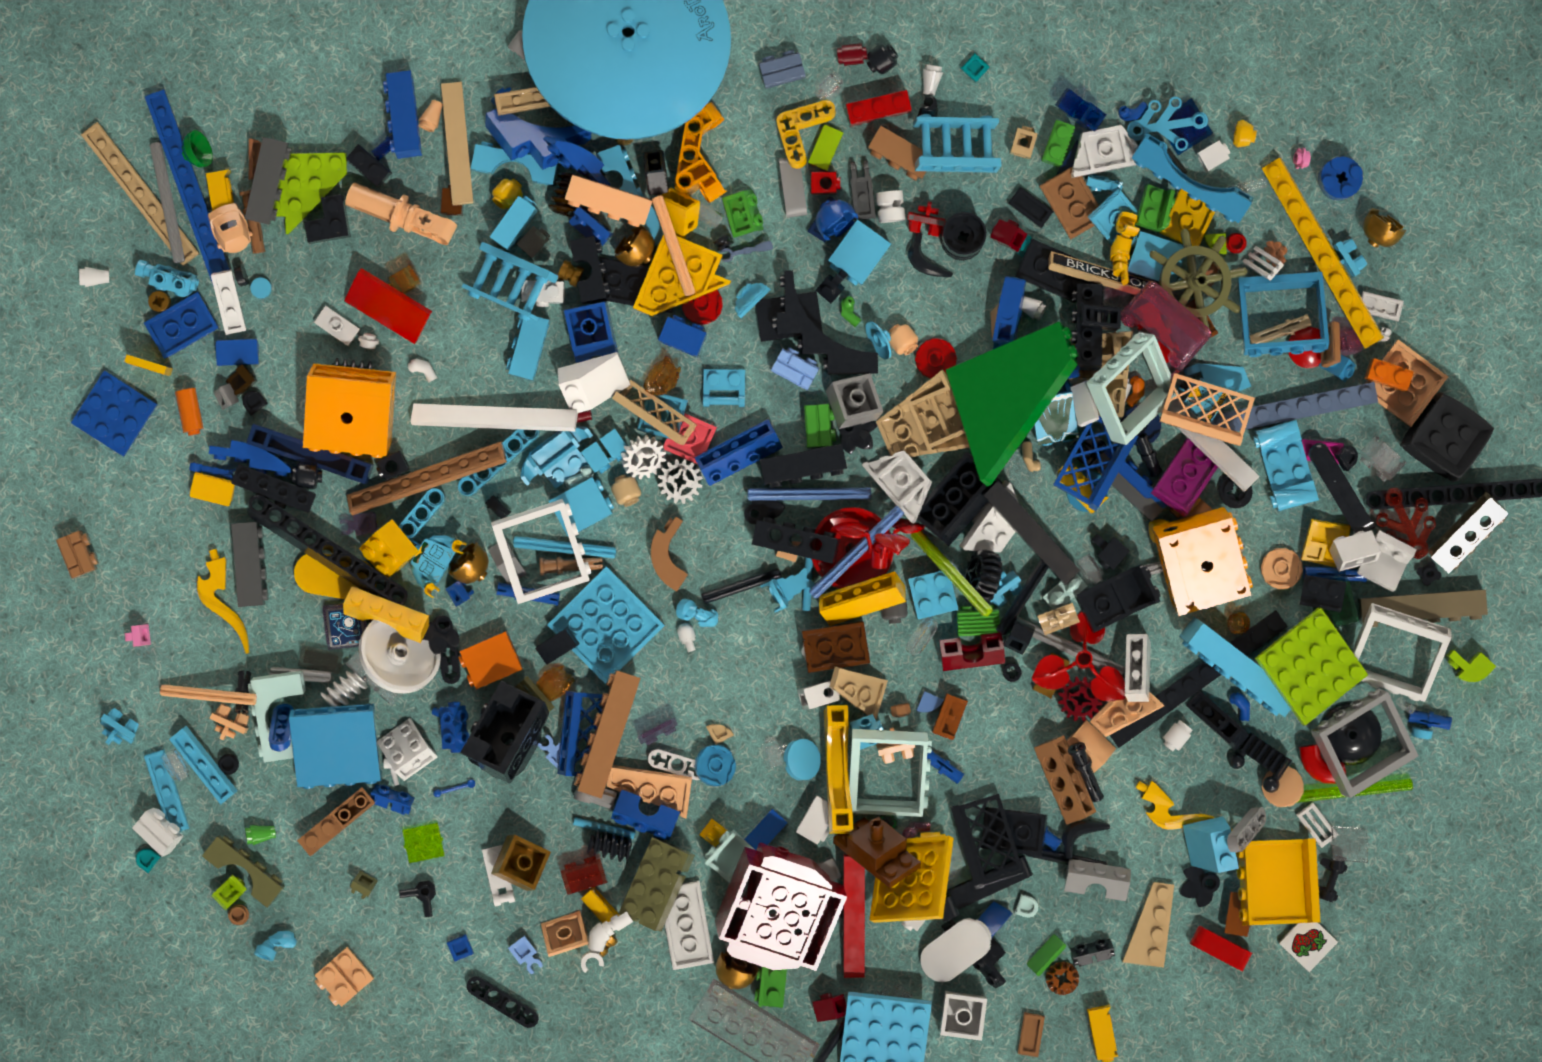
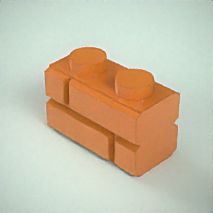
M1373 358L1369 362L1364 379L1405 392L1408 391L1414 371Z

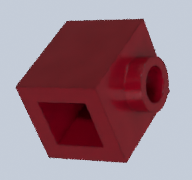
M999 219L992 229L990 238L1002 246L1019 252L1028 234L1019 228L1018 223L1010 219L1007 222Z
M829 992L819 995L820 999L812 1002L817 1022L835 1020L846 1015L847 1005L844 994L832 996V993Z

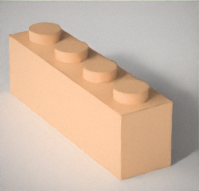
M575 174L571 176L565 195L569 205L579 208L581 204L587 206L588 211L599 214L600 211L608 213L607 217L618 221L620 217L627 219V224L639 227L640 224L645 225L652 204L651 199Z

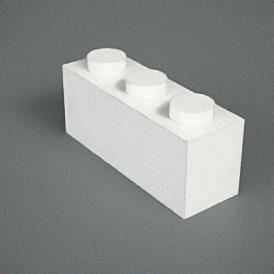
M1126 634L1125 696L1128 702H1149L1151 642L1147 634Z

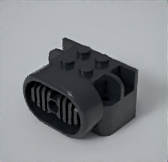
M501 681L489 703L484 704L480 719L472 725L471 735L460 753L468 757L472 764L480 767L481 770L487 772L492 777L510 784L526 768L538 747L542 736V729L549 716L546 703ZM514 739L513 743H509L510 745L505 744L507 740Z

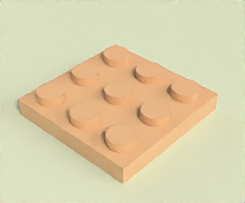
M1397 340L1382 361L1414 371L1408 391L1402 392L1375 383L1378 404L1406 425L1412 427L1448 376L1403 342Z

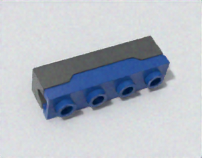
M1109 449L1103 450L1100 453L1102 462L1109 461L1112 458ZM1097 458L1091 463V465L1098 464ZM1124 462L1112 486L1152 522L1166 508L1167 504L1151 494L1154 489L1151 487L1153 482L1145 475L1141 477L1136 472L1138 468L1132 462ZM1095 467L1094 469L1102 476L1100 467Z

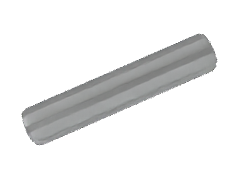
M270 668V675L303 670L304 681L329 683L332 678L330 671Z

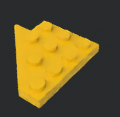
M663 234L633 309L650 316H655L730 285V280L715 275L723 255L676 236L695 289L694 294L685 296Z

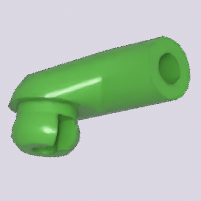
M847 296L840 303L841 316L856 327L861 319L854 314L855 301L853 297Z

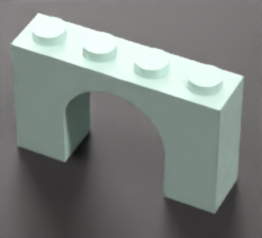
M303 670L253 677L250 681L251 683L248 684V691L251 694L257 695V702L255 705H251L253 716L257 718L255 733L257 737H260L261 745H258L259 756L263 757L264 762L294 758L292 739L290 746L284 751H274L270 748L269 732L271 723L268 718V709L271 702L278 698L304 694L306 688Z

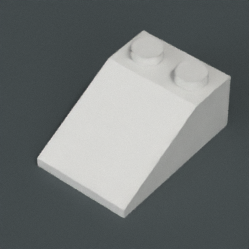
M618 352L558 368V382L569 409L577 410L578 413L595 408L614 396L616 392H620L630 386L629 378Z

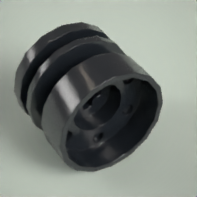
M970 212L954 214L947 220L941 232L940 241L942 249L954 260L966 261L974 258L979 254L986 241L987 232L985 224L980 217ZM960 234H962V236H967L965 242L963 240H958Z

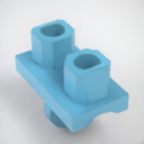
M1351 238L1344 242L1340 241L1333 245L1341 258V263L1346 266L1351 276L1354 277L1360 274V270L1367 265V262L1362 255L1352 260L1349 253L1357 248L1353 239Z
M1013 570L1007 575L1004 571L1001 573L1000 586H998L993 600L990 601L997 607H1001L1007 602L1003 596L1005 592L1010 590L1015 596L1022 589L1021 579Z
M115 708L107 715L104 714L100 719V724L106 727L102 734L108 737L105 742L108 745L113 741L120 745L122 739L132 744L135 740L139 724L129 719L126 725L122 726L118 722L123 714Z

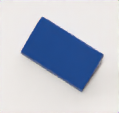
M257 339L218 340L215 342L217 366L259 364V344Z
M993 901L977 920L982 921L988 927L992 938L1013 913Z

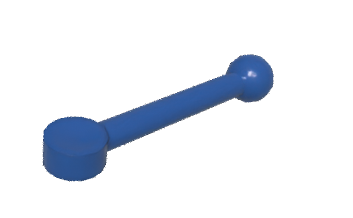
M469 780L468 783L447 789H436L433 795L440 797L441 794L458 789L473 788L476 783L474 780Z

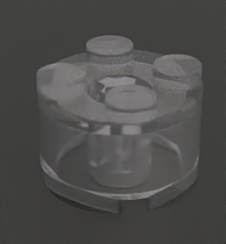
M1375 435L1359 452L1361 456L1358 459L1368 468L1371 466L1376 468L1377 470L1374 473L1384 482L1387 479L1391 481L1407 462L1405 460L1399 462L1401 457L1382 440L1378 443L1377 441L1380 438Z

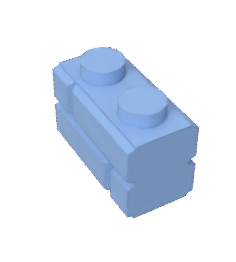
M792 348L782 349L771 371L808 391L819 370L816 367L817 362L808 357L803 360L798 357L799 352Z

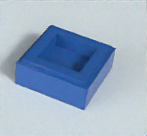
M466 934L447 942L454 962L474 954Z

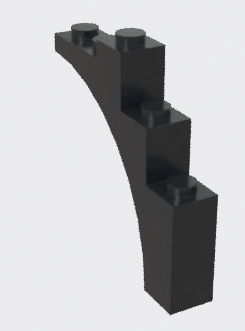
M793 270L783 271V275H780V287H784V296H780V308H784V312L776 313V317H772V329H776V334L801 333V337L797 338L798 350H801V354H826V358H823V370H827L828 375L878 374V353L864 352L845 347L821 332L808 318L800 304L795 289Z

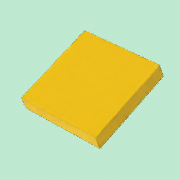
M126 354L125 363L170 376L173 368Z

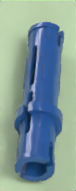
M1304 566L1303 578H1305V575L1340 580L1346 583L1348 581L1367 582V578L1357 573L1358 569H1347L1340 572L1337 568Z
M498 582L496 595L513 597L516 600L512 585ZM521 586L523 594L536 590ZM554 592L530 601L558 606L560 593Z

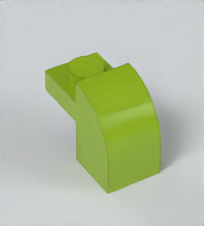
M1450 650L1446 655L1449 659L1447 663L1455 670L1460 669L1455 676L1467 682L1483 680L1496 667L1481 652H1477L1468 662L1455 650Z

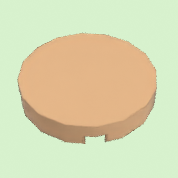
M1277 548L1268 552L1261 564V574L1265 582L1277 589H1288L1294 586L1300 580L1303 572L1299 556L1294 551L1286 548Z
M1289 766L1282 778H1280L1279 789L1276 792L1269 793L1265 791L1262 781V791L1265 798L1276 807L1292 806L1300 800L1304 793V783L1301 775ZM1271 771L1267 772L1264 779L1272 776L1274 773Z

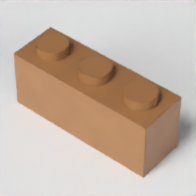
M880 126L868 146V149L871 151L870 155L878 160H881V158L889 161L888 165L895 170H899V168L907 172L906 176L914 181H917V179L922 180L927 171H915V162L918 157L923 155V150Z

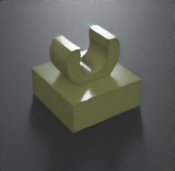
M360 870L350 885L352 888L351 893L354 894L355 891L363 894L361 898L364 899L370 895L378 880Z

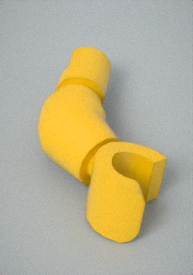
M1121 212L1118 215L1115 228L1121 234L1116 235L1110 249V260L1114 265L1113 275L1121 277L1123 286L1129 283L1127 264L1130 259L1133 241L1130 237H1135L1140 228L1135 227L1138 216L1129 212Z

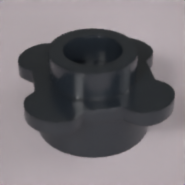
M1429 561L1426 566L1417 569V575L1421 577L1422 583L1425 586H1429L1431 582L1441 578V573L1437 571L1435 563Z

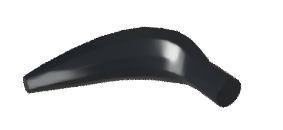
M915 232L913 242L908 251V258L912 266L926 275L952 277L953 272L930 262L924 257L921 251L923 234Z
M1081 820L1069 824L1062 834L1065 859H1073V846L1078 837L1087 833L1108 830L1110 825L1091 820Z

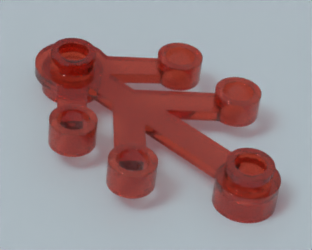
M1390 488L1386 492V502L1388 505L1394 506L1401 523L1389 519L1386 513H1379L1376 516V523L1380 527H1388L1407 534L1409 540L1397 537L1396 532L1393 530L1385 532L1413 548L1421 546L1422 548L1416 550L1413 556L1415 559H1421L1428 553L1429 547L1426 541L1431 530L1436 527V519L1433 516H1426L1423 520L1424 528L1419 537H1417L1415 530L1423 513L1428 509L1427 500L1420 498L1415 502L1416 509L1410 520L1402 504L1401 490ZM1396 493L1398 496L1391 497L1390 494ZM1423 503L1425 507L1420 508L1418 505ZM1380 518H1385L1386 521H1385V522H1380L1379 519H1380ZM1427 521H1432L1433 524H1432V525H1427L1426 522H1427Z

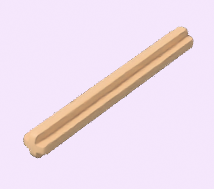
M661 195L654 197L652 202L684 295H692L695 293V289L665 201Z
M161 685L160 687L161 696L255 705L257 702V695L251 693L173 685Z

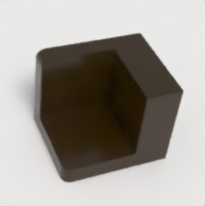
M240 365L236 372L226 380L227 384L230 383L236 397L242 395L257 382L245 365Z

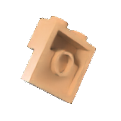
M348 947L314 975L317 978L315 983L322 990L326 988L330 993L328 998L335 1006L339 1004L341 1007L374 979L373 975Z

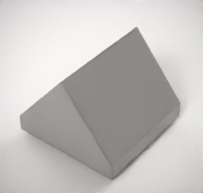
M230 383L214 391V395L223 410L239 402L238 398L234 395Z

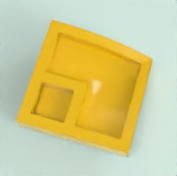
M1311 519L1301 559L1336 567L1329 550L1336 538L1341 536L1349 537L1351 526Z

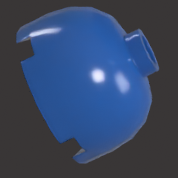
M827 200L820 205V210L815 219L816 226L825 240H831L829 236L835 235L837 238L847 232L855 223L853 221L854 217L858 219V214L849 203L843 200Z

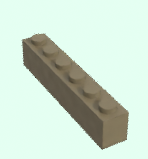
M1484 589L1358 599L1360 624H1363L1371 603L1419 619H1428L1432 623L1441 622L1440 618H1449V621H1461L1463 616H1469L1470 620L1482 619V615H1488L1486 590ZM1374 621L1372 627H1378V623L1381 622Z

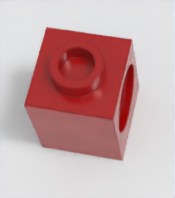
M811 172V195H836V190H840V177H836V172ZM823 178H828L831 180L832 185L830 188L824 189L820 186V181Z

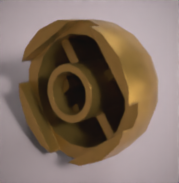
M1372 208L1363 223L1364 233L1369 238L1368 243L1376 248L1379 245L1391 247L1398 243L1406 230H1402V224L1389 215L1387 217L1380 216L1378 214L1380 210Z
M641 224L639 227H634L631 230L633 234L627 239L624 237L614 251L616 253L614 256L625 265L638 266L643 262L647 264L653 257L652 252L655 244L653 236Z
M471 543L461 551L464 552L463 554H458L460 557L455 564L451 562L448 567V573L457 581L465 584L483 580L487 575L486 570L489 564L485 550L478 543Z
M727 951L725 954L721 952L716 963L718 979L725 988L730 990L746 988L753 982L758 973V966L756 964L732 957Z

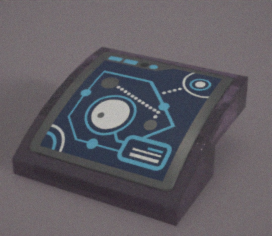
M343 603L323 605L328 650L359 647L361 635L367 627V619L361 621L345 615Z

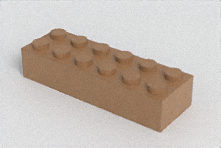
M617 670L614 671V674H609L606 685L610 687L607 694L603 693L600 702L603 708L601 714H596L593 723L597 727L595 733H590L587 745L590 748L588 754H583L580 763L584 767L581 774L577 773L574 781L577 791L602 799L641 678Z

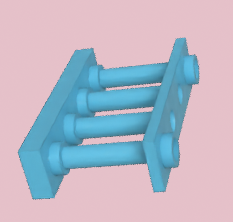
M929 114L920 115L915 119L913 127L922 129L923 155L918 157L915 162V171L997 173L1001 167V158L992 156L991 129L996 128L999 118H992V116L958 118L931 117ZM930 128H942L943 156L933 157L931 154ZM950 128H962L964 153L962 157H954L951 154ZM971 129H983L984 156L982 158H974L972 155Z
M482 242L479 249L486 253L484 256L486 259L473 287L463 283L462 288L468 290L467 295L479 299L481 296L519 313L518 317L527 322L530 321V318L538 322L539 317L531 314V311L544 283L547 284V281L556 283L558 275ZM498 258L503 260L501 263L503 266L488 295L480 290L493 261L496 262ZM514 266L519 267L518 272L520 273L507 301L504 302L497 299L510 268L513 269ZM532 273L536 275V282L522 310L515 307L514 304L527 276H530Z

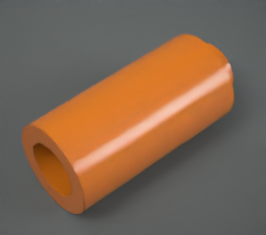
M196 388L175 391L183 433L188 432V436L201 434L200 430L204 429Z

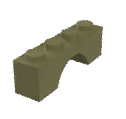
M217 836L202 857L217 869L225 865L234 864L247 870L253 883L251 895L268 908L284 889L283 880L276 874L271 876L265 871L267 867L261 862H253L249 858L251 855L243 848L238 850L234 847V841L228 836Z

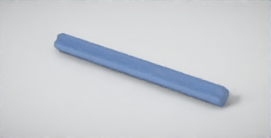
M750 488L747 491V497L750 501L866 500L871 498V488Z
M895 506L869 532L872 545L876 542L874 539L876 534H884L904 515L900 507ZM863 537L809 590V593L815 599L820 597L869 549L866 537Z

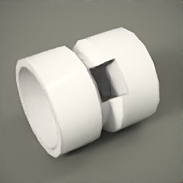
M902 190L876 193L877 205L881 208L878 210L879 223L905 220V210L901 207V204L904 203Z

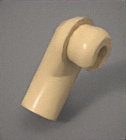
M1023 442L1022 458L1027 469L1030 472L1040 471V461H1033L1032 443Z

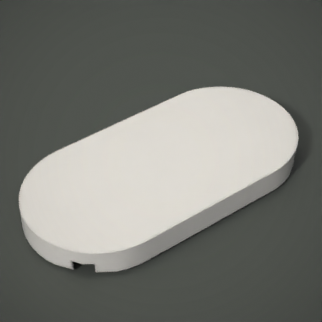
M966 918L936 938L921 953L920 961L925 974L934 981L947 982L970 967L990 950L992 938L988 927L982 921Z

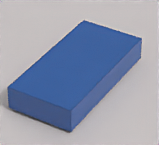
M771 809L744 840L757 850L760 842L768 845L788 822L775 810Z

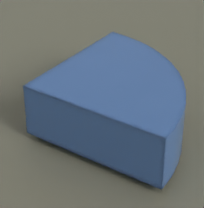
M924 691L916 711L931 712L937 709L944 699Z

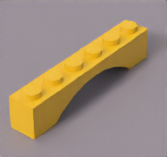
M848 705L826 706L824 709L829 834H849L853 830V812L848 775Z

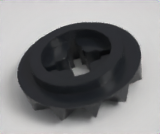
M1227 477L1221 483L1219 489V496L1222 502L1230 508L1244 507L1252 498V486L1245 492L1239 493L1238 501H1236L1234 495L1227 494V492L1233 490L1234 482Z

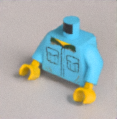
M433 535L429 539L425 538L422 544L410 539L419 551L410 562L412 565L411 571L417 583L429 597L434 598L431 595L432 590L440 591L435 585L439 583L456 554L464 553L460 551V546L462 544L467 545L466 542L456 540L447 535Z

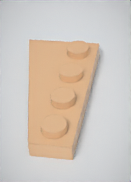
M612 765L607 787L619 792L625 790L638 795L643 799V802L648 804L664 805L680 811L681 817L687 818L692 777Z

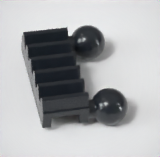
M1250 732V736L1241 745L1239 751L1230 755L1228 759L1229 765L1234 769H1240L1245 764V755L1249 756L1274 773L1272 776L1264 779L1263 788L1269 793L1276 792L1279 789L1280 778H1282L1284 772L1293 761Z

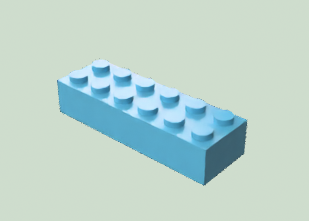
M1193 617L1179 635L1184 640L1182 645L1196 655L1200 652L1199 658L1211 667L1216 665L1214 669L1228 680L1232 677L1230 681L1244 692L1248 689L1246 694L1260 704L1263 702L1262 706L1275 716L1281 714L1285 717L1291 709L1263 669L1203 622Z

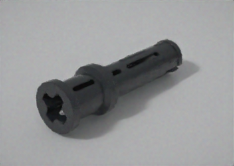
M1083 742L1075 743L1068 748V753L1074 760L1073 765L1076 770L1080 771L1092 802L1101 801L1104 795L1091 768L1092 760L1087 756L1085 751L1086 745Z

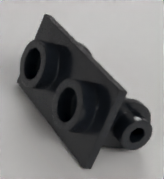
M1110 938L1098 939L1093 943L1078 944L1070 948L1074 966L1079 965V967L1092 964V956H1096L1097 962L1112 959L1111 957L1115 956Z

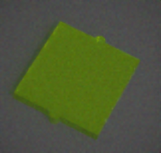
M438 822L402 830L405 841L404 848L407 851L409 863L445 856L442 844L444 839L441 837Z

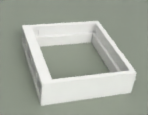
M563 499L491 522L518 604L590 581L588 574H591L588 562L584 563L582 559L585 551L582 543H577L575 536L579 535L576 524H571L569 516L572 515L569 503L564 504ZM560 510L581 575L523 594L502 529Z
M1371 603L1352 650L1358 660L1374 621L1441 643L1422 688L1365 670L1368 676L1362 681L1374 688L1381 687L1393 694H1402L1408 696L1411 700L1425 702L1452 638L1451 629Z

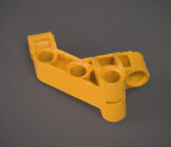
M713 102L707 104L697 115L685 123L674 185L675 190L688 196L700 189L708 203L713 202L727 192L699 152L702 135L714 129L725 120ZM690 124H697L700 129L692 132L688 126ZM686 152H691L695 158L693 160H686L683 155ZM680 183H687L689 186L683 187Z

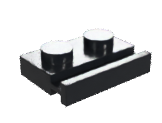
M1305 575L1299 605L1341 613L1347 583Z

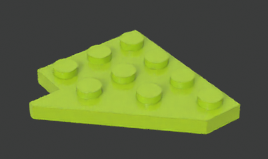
M294 153L290 155L289 160L285 159L284 168H287L285 180L280 181L279 188L282 189L280 201L276 200L275 209H278L277 217L285 216L286 234H290L321 202V198L325 197L347 174V153Z

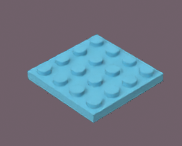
M607 566L547 624L555 634L569 627L580 643L572 651L605 684L610 673L614 674L615 670H621L665 626Z
M848 991L840 1062H924L932 1001Z

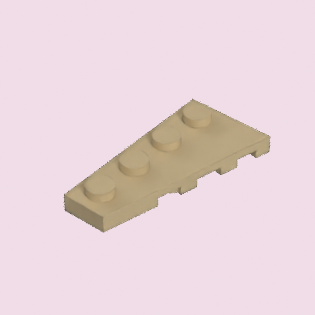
M1152 883L1122 962L1164 968L1174 884Z

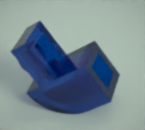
M1066 88L1055 104L1070 119L1094 132L1107 115L1093 103L1083 100L1069 88Z

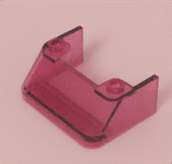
M1148 281L1121 310V321L1125 326L1136 327L1140 324L1150 334L1155 335L1156 339L1170 350L1167 357L1170 365L1176 368L1171 374L1172 378L1174 373L1178 374L1212 336L1210 329L1153 281Z

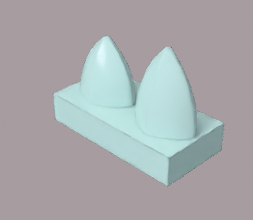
M1076 574L1066 585L1060 581L1042 598L1054 610L1066 605L1075 595L1084 590L1087 585Z

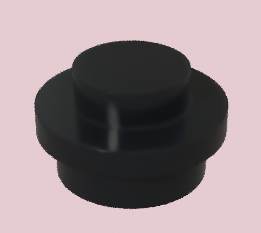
M225 754L219 759L218 766L224 774L231 775L238 770L239 760L233 754Z

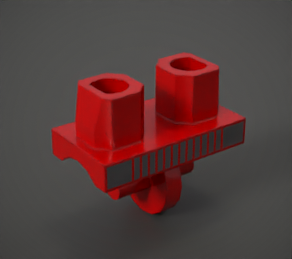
M928 201L927 206H918V211L925 212V214L909 211V231L920 233L921 224L927 223L930 224L928 235L939 237L946 218L930 216V214L938 215L939 209L932 208V201Z

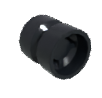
M1095 437L1097 448L1107 446L1102 439ZM1091 439L1082 441L1083 452L1094 450ZM1075 441L1072 444V446L1068 449L1070 453L1072 452L1077 441ZM1095 453L1085 455L1088 466L1096 459ZM1076 457L1083 464L1082 457Z

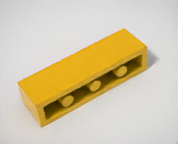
M894 571L822 594L819 597V612L829 626L906 602L905 585Z

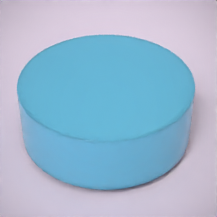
M256 278L252 281L250 290L255 297L264 299L271 294L272 285L265 278Z
M1412 727L1411 735L1413 737L1421 739L1432 738L1433 730Z

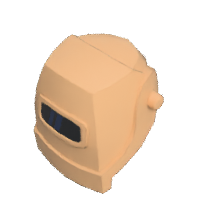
M236 203L221 206L208 214L212 234L218 242V249L222 248L224 252L237 253L245 249L251 242L250 236L253 234L249 231L247 221Z

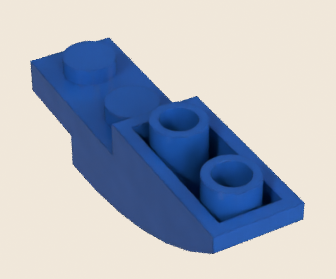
M551 136L543 138L548 145L547 149L560 158L558 161L563 167L567 169L569 167L573 168L590 180L610 186V183L600 173L604 164L591 152L564 139Z
M1005 277L994 328L993 349L1017 339L1026 280Z
M231 440L230 448L209 446V454L214 455V459L226 460L228 456L235 457L234 462L247 463V459H250L249 468H254V470L266 474L267 470L275 471L274 475L287 477V473H293V469L278 456L245 442Z

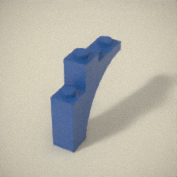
M497 109L486 113L485 127L510 160L522 158L530 153L542 170L554 167L559 163L558 160L560 159L547 149L548 145L543 140L545 136L564 139L578 146L584 145L591 140L592 133L576 125L561 128L544 127L526 122L514 114L498 116Z

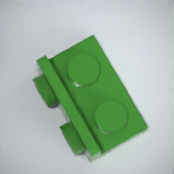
M1149 184L1146 185L1135 225L1157 233L1166 229L1171 220L1169 216L1170 210L1173 208L1176 200L1174 197L1175 190L1170 189L1166 191Z
M753 190L741 191L722 198L733 238L763 230V218L758 211V200Z
M765 967L758 968L757 980L761 982L760 989L755 990L754 1000L759 1001L758 1007L783 1008L787 969L771 970Z

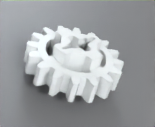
M645 435L644 439L641 440L637 436L636 442L630 440L631 445L624 446L626 452L621 453L623 458L621 464L626 473H630L631 477L634 478L637 475L639 479H642L643 475H646L647 478H650V473L657 474L656 469L663 468L661 462L666 461L664 457L666 451L661 442L657 441L655 437L649 439L648 435Z
M675 459V465L668 462L669 468L661 469L664 475H658V478L662 479V483H659L658 486L664 488L661 494L667 493V500L673 497L675 504H677L678 499H681L683 504H685L686 498L693 501L692 495H699L696 489L702 488L698 481L702 480L703 477L697 476L700 470L692 469L694 463H691L689 466L686 465L687 460L685 459L682 464H679L678 459ZM679 468V472L674 476L668 475L673 469ZM687 469L693 474L694 481L689 480L686 476ZM683 472L682 476L683 480L686 481V484H682L681 488H679V491H677L678 484L675 483L674 480L675 478L679 479L681 473ZM666 482L673 485L675 488L674 494L669 491ZM687 487L693 488L688 494L681 496L682 490Z

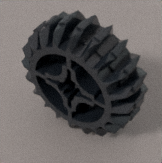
M980 549L972 555L963 576L988 604L993 600L994 594L997 593V588L1000 586L999 582L1002 579L1001 557H999V554L994 553V551Z

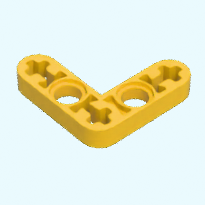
M823 100L782 112L777 116L776 121L788 163L792 168L800 169L807 162L799 130L832 120L836 115V110L831 101ZM824 108L829 110L828 114H825ZM814 110H817L818 117L815 116ZM803 113H810L812 115L808 121H804L800 117ZM785 119L788 120L790 130L787 131L783 121ZM794 136L797 138V142L788 144L786 139ZM797 150L800 161L794 159L793 151Z

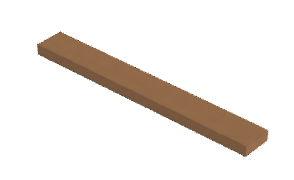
M498 442L348 494L346 496L349 512L351 515H355L506 463L504 445L502 442Z

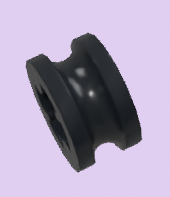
M727 234L713 243L718 246L717 250L719 252L734 244V241L730 240V234Z
M1009 663L1003 668V676L1007 681L1015 682L1021 677L1022 671L1017 664ZM1012 666L1015 667V671H1018V675H1014L1015 678H1009V674H1006L1007 669L1010 670Z

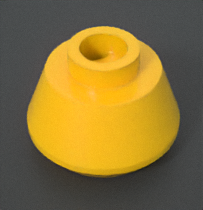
M1243 119L1237 122L1234 132L1233 144L1236 148L1250 146V143H1254L1257 131L1253 130L1254 126Z

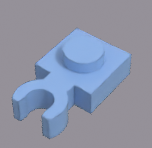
M547 734L545 737L549 740V745L543 746L539 742L538 747L549 752L546 758L558 769L561 742L555 746L553 738Z
M525 935L508 947L520 965L524 962L527 963V970L530 974L534 973V970L531 968L533 963H537L540 968L543 967L542 961L534 958L533 955L537 953V950Z

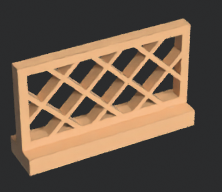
M1174 373L1159 422L1241 446L1255 398ZM1177 379L1186 381L1189 390L1178 394L1175 388ZM1190 383L1196 384V386L1191 387ZM1203 386L1206 387L1209 396L1199 401L1193 389ZM1210 389L1216 390L1217 392L1212 394ZM1174 390L1176 396L1171 399ZM1191 391L1196 403L1185 407L1180 396ZM1220 392L1226 393L1229 402L1219 407L1213 396ZM1230 395L1236 396L1237 398L1232 400ZM1211 397L1216 409L1206 414L1200 403ZM1178 398L1183 409L1177 413L1168 411L1169 403ZM1240 398L1249 400L1247 409L1239 413L1234 401ZM1231 403L1237 415L1226 420L1220 409ZM1198 404L1203 416L1197 419L1191 418L1187 409ZM1218 410L1223 422L1213 425L1207 416ZM1185 411L1187 416L1181 415L1180 413ZM1243 413H1245L1244 419H1242L1240 416ZM1205 417L1207 422L1200 421V419ZM1238 417L1242 423L1240 432L1231 430L1227 422ZM1225 423L1227 428H1223L1220 426Z

